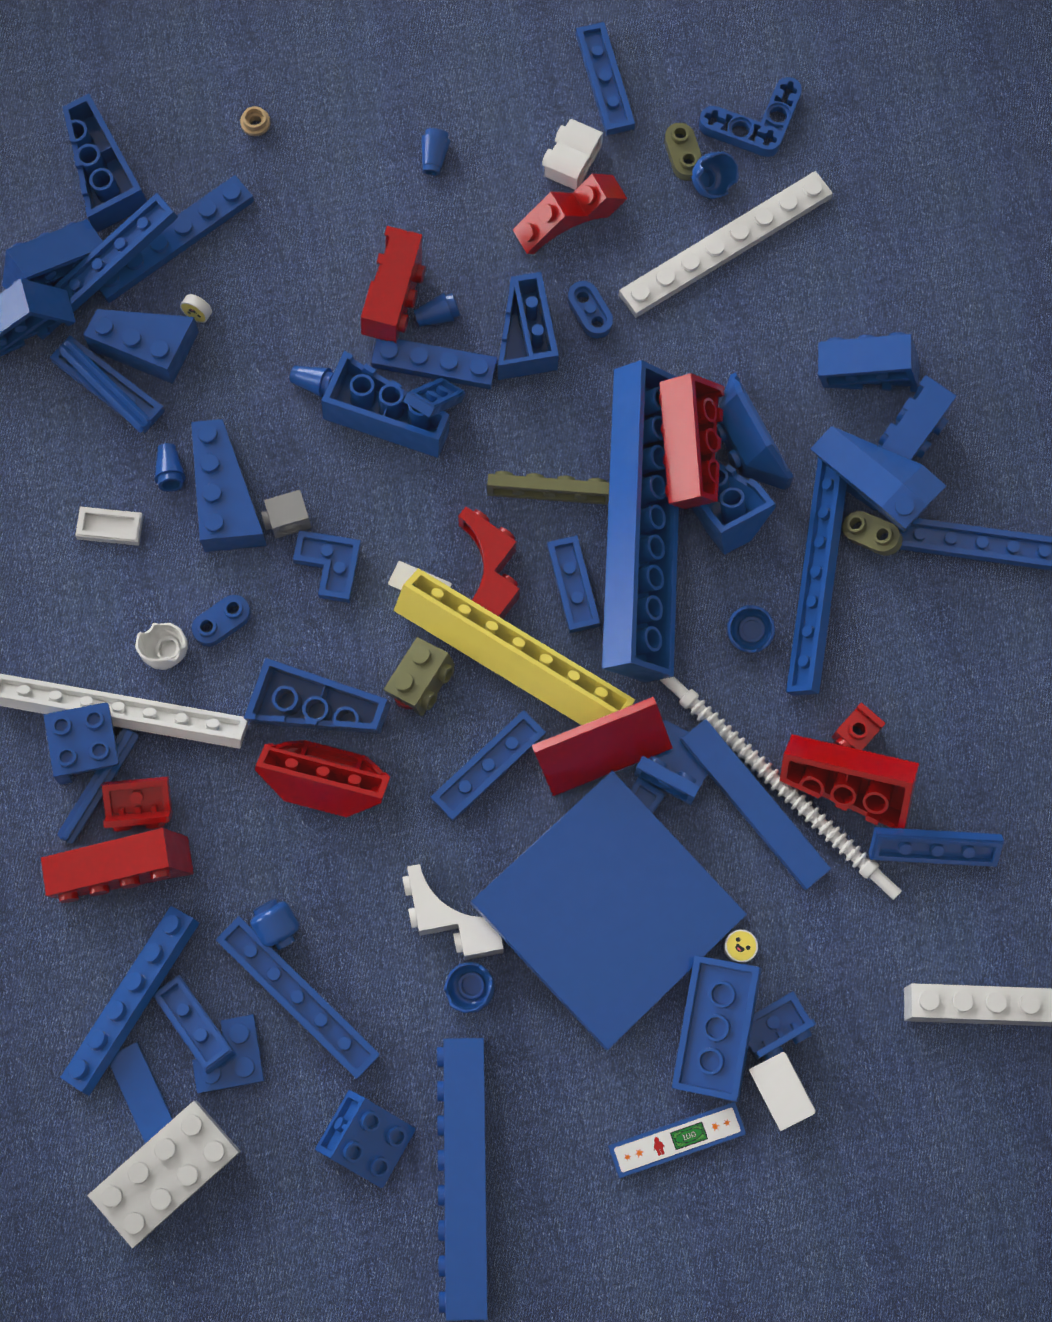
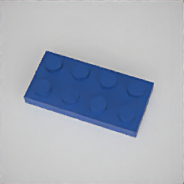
M694 956L672 1082L673 1089L736 1102L739 1101L762 971L761 967Z

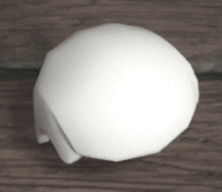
M153 623L148 631L138 633L135 648L146 664L154 669L166 670L177 665L186 656L188 640L182 629L172 623Z

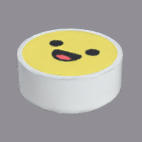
M193 294L186 295L180 304L183 313L186 316L194 317L195 321L199 323H205L212 313L210 305L201 297Z
M747 930L733 931L724 942L726 956L735 963L744 964L749 962L758 950L755 936Z

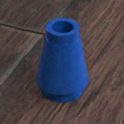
M437 128L425 130V135L421 137L423 173L432 176L440 175V170L451 142L448 139V132Z
M443 292L413 310L419 327L455 321V317L461 316L453 293L445 295Z
M294 365L290 372V382L323 398L334 372L330 368Z
M171 443L161 444L157 447L154 480L162 491H177L183 487L186 476L176 451V446Z

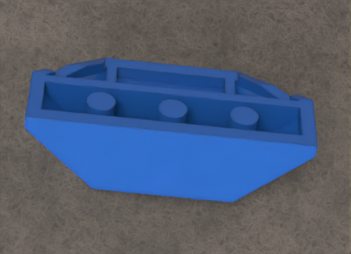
M735 372L729 377L719 407L723 409V420L717 422L716 433L721 438V443L724 442L729 451L727 455L732 467L738 468L743 477L785 490L790 487L794 476Z

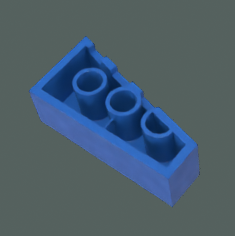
M88 93L62 108L73 148V157L78 170L87 218L95 231L99 232L134 214L147 202V199Z
M345 350L321 400L324 420L439 458L449 434L450 414L442 411L429 418L404 403L403 400L407 391L402 389L401 384L394 380L389 381L377 374L376 369L368 364L363 365L353 359V355Z
M925 375L919 383L914 397H909L895 419L896 422L890 423L881 436L878 446L910 460H914L916 456L922 459L932 445L928 441L933 433L939 436L948 424L949 420L945 416L957 395ZM849 484L847 485L846 491L874 511L877 510Z
M223 419L191 422L199 537L204 552L267 546Z

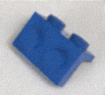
M794 991L754 1014L748 1048L755 1060L762 1056L768 1060L784 1052L781 1045L791 1039L796 1045L812 1035L809 1029L815 1026L816 1022L814 1019L810 1020Z

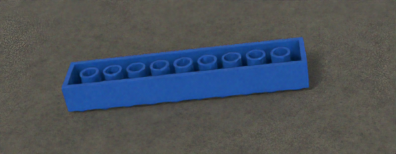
M640 360L614 369L602 669L642 682H650L674 677L679 507L668 504L665 492L667 479L666 468L663 463L665 452L664 439L661 433L662 411L659 404V382L677 376Z

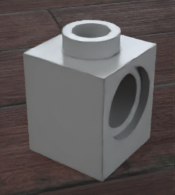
M300 490L264 500L267 511L261 512L266 530L273 529L275 539L297 533L299 530L303 531L311 528Z

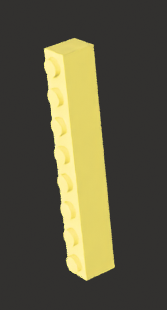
M418 568L403 584L394 608L396 613L578 724L584 725L634 704L636 699Z

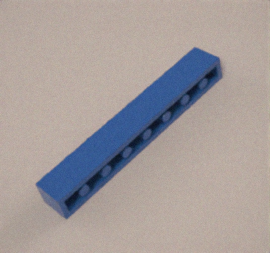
M484 1038L443 1039V1047H437V1067H444V1081H437V1101H444V1115H438L437 1117L438 1136H444V1150H438V1171H444L445 1185H438V1206H445V1220H438V1241H445V1255H440L438 1259L439 1277H445V1291H439V1313H446V1321L488 1320Z

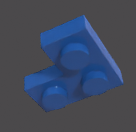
M299 530L293 562L294 564L323 568L318 592L319 598L350 603L361 549V540Z
M254 1014L220 1020L222 1035L235 1054L209 1074L203 1070L197 1059L192 1060L197 1094L265 1082Z

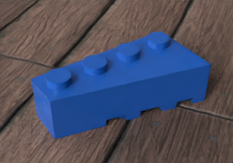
M265 658L243 719L254 724L381 734L391 703L386 698Z

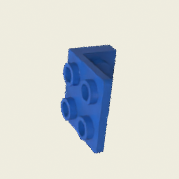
M108 703L43 714L53 777L59 785L73 783V774L119 765Z
M663 720L673 749L650 756V758L642 756L634 776L640 777L651 785L691 805L707 776V772L680 741L689 732L667 720Z
M348 1090L315 1150L376 1186L383 1188L412 1138L415 1127L361 1095Z

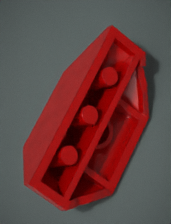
M307 740L289 741L277 745L273 743L265 744L255 765V771L283 801L343 817H349L381 804L390 782V776L386 772H382L379 766L367 756Z

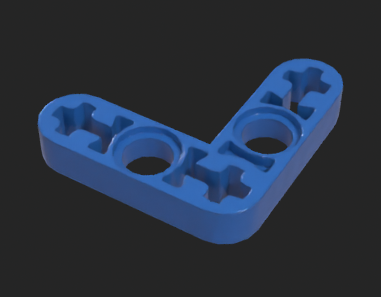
M791 77L779 80L761 122L718 106H708L700 114L699 129L704 135L760 156H773L780 149L798 105L802 91L801 84L798 80ZM786 89L792 90L787 103L782 102ZM778 111L783 113L786 119L783 122H774L770 118V114ZM712 117L717 119L713 125L708 124ZM725 122H729L727 131L723 130V127H725ZM735 126H743L747 129L748 134L744 137H737L733 134L732 129ZM753 131H754V132H757V136H755V140H754V141H751V140H752V136H753ZM767 137L772 139L769 146L763 144Z

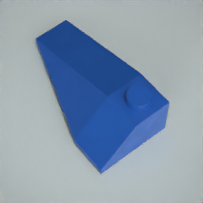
M718 462L720 464L718 501L692 507L708 535L721 552L726 555L753 539L776 508V504L758 482L751 478L747 480L737 474L736 469L729 464L725 466Z

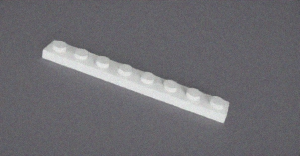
M814 171L619 290V296L633 316L637 318L831 199L833 193L819 174Z
M0 674V706L48 714L106 702L110 706L112 723L115 727L239 749L248 728V721L243 719L244 717Z

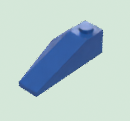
M833 426L810 448L818 458L902 533L910 527L947 487L924 465Z

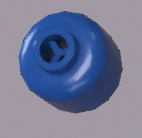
M274 898L253 910L255 916L252 917L250 924L263 946L271 947L275 945L280 950L295 941L293 934L298 931L300 925L287 902H278Z

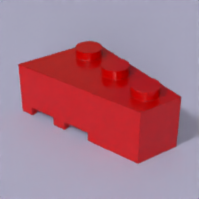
M387 226L384 234L386 236V248L384 254L379 253L377 264L380 265L374 281L371 280L361 314V334L397 343L400 332L405 333L409 321L407 311L408 308H414L418 293L415 288L417 283L422 284L426 266L422 265V234Z

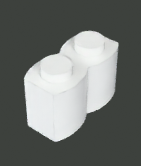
M570 119L566 126L561 125L555 138L557 144L553 150L548 149L542 161V165L545 166L544 176L576 190L583 182L589 167L602 146L603 132L573 119Z

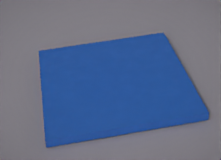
M613 771L602 779L470 902L606 1051L693 967L695 955L704 957L747 915Z

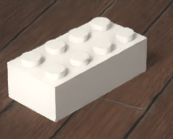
M194 1100L87 1196L131 1248H134L241 1151L200 1103Z

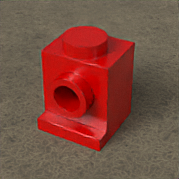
M861 702L835 731L832 738L837 745L864 750L886 723ZM853 726H857L863 732V734H855L853 732Z

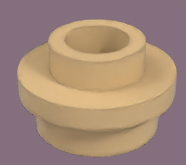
M249 107L241 116V127L250 136L263 135L270 127V117L260 107ZM253 121L261 122L257 125H251Z

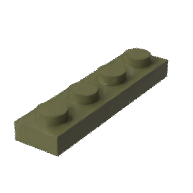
M497 471L495 474H488L487 496L608 505L609 482L601 478H591L588 481L575 480L571 476H559L557 479L544 478L543 475L537 473L515 476L508 471Z

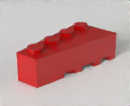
M165 828L41 857L46 896L59 899V903L78 901L79 896L104 895L109 893V890L133 888L140 884L194 874L188 836Z

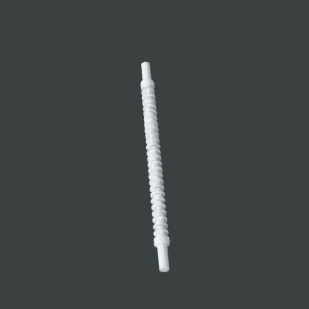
M675 677L660 679L680 699L679 704L684 709L690 708L692 710L690 714L698 716L697 721L707 719L723 740L731 746L733 752L738 753V758L745 760L744 765H751V772L756 770L758 772L757 777L765 779L764 784L770 783L772 785L771 790L774 791L776 789L779 792L777 794L778 797L784 796V803L790 802L792 804L791 809L799 811L798 816L804 815L806 817L804 821L812 823V829L818 828V835L824 834L826 836L825 841L833 843L832 848L838 847L840 849L839 854L842 855L844 853L847 856L846 861H853L852 867H859V873L865 879L870 878L892 900L902 892L878 868L879 863L866 857L867 852L861 853L859 851L861 847L853 845V839H846L847 833L841 834L839 826L833 827V820L827 821L825 813L819 814V807L813 808L811 806L813 802L805 800V794L799 795L798 789H793L790 785L781 782L778 775L779 770H773L771 762L765 763V756L760 758L758 756L759 751L751 749L752 744L746 745L744 743L745 738L742 737L740 739L737 736L738 731L732 732V726H726L724 718L718 719V712L712 713V707H706L704 705L705 700L700 701L698 699V693L693 689L688 690Z

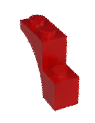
M592 173L573 193L551 191L513 229V232L527 254H535L550 240L572 227L590 220L608 218L627 200V197L613 175Z
M465 506L458 515L459 527L466 531L475 542L481 554L484 567L480 586L472 601L504 619L519 599L520 588L517 587L518 583L507 574L501 576L499 573L515 554L517 541L514 540V535L503 527L498 529L489 523V518L483 512L477 509L472 511Z

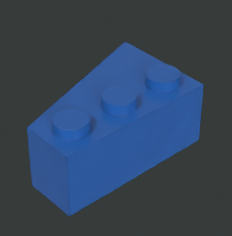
M541 272L511 277L498 361V380L558 370L559 354Z
M18 279L0 293V357L25 346L24 340L36 335V333H39L40 337L43 338L50 335V328L58 324L65 323L66 326H70L76 323L67 290L36 283L28 279Z
M97 309L84 333V338L91 351L173 384L199 331L194 317Z
M893 332L888 336L880 337L861 335L856 339L833 337L827 341L818 342V377L823 388L862 390L863 384L881 385L882 391H891V385L910 386V392H916L919 387V356L912 335L903 332Z

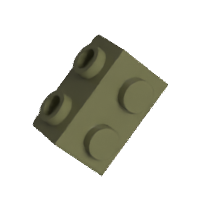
M416 637L383 690L387 695L412 707L416 714L423 716L426 710H430L436 703L437 693L442 685L447 683L453 676L455 663L448 652Z

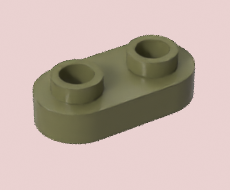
M674 123L666 130L665 148L674 174L681 180L691 181L692 170L702 155L693 129L685 123ZM676 134H682V135H684L685 137H684V138H677L675 135H676ZM689 159L692 160L693 163L686 164L684 160Z
M863 511L852 512L843 521L842 530L850 542L877 554L889 556L896 553L902 546L903 536L893 523ZM857 522H862L858 529H853ZM889 533L885 540H880L882 534Z

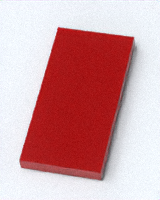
M654 697L532 745L553 796L608 775L611 771L615 772L638 763L642 756L650 758V756L673 749Z

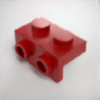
M169 776L103 782L102 784L105 809L104 828H113V831L122 832L130 830L136 825H145L148 829L161 828L165 826V823L170 822L173 811Z

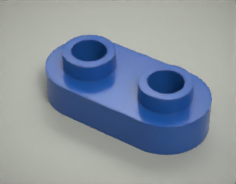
M588 281L574 283L568 291V305L584 332L592 338L607 336L612 329L613 316L597 288ZM585 297L588 301L581 303L577 299ZM598 321L602 323V326L594 327L592 323Z
M229 595L197 616L192 623V634L195 640L202 646H215L243 627L251 616L248 602L239 595ZM231 606L239 607L237 613H228V609ZM205 624L213 625L210 632H203L202 627Z

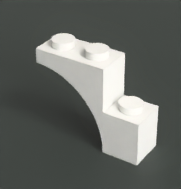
M420 864L407 866L409 876L402 877L406 896H413L415 907L408 909L411 927H418L420 936L459 928V933H453L456 952H463L464 960L503 953L504 948L501 936L483 917L466 915L444 904L429 888Z

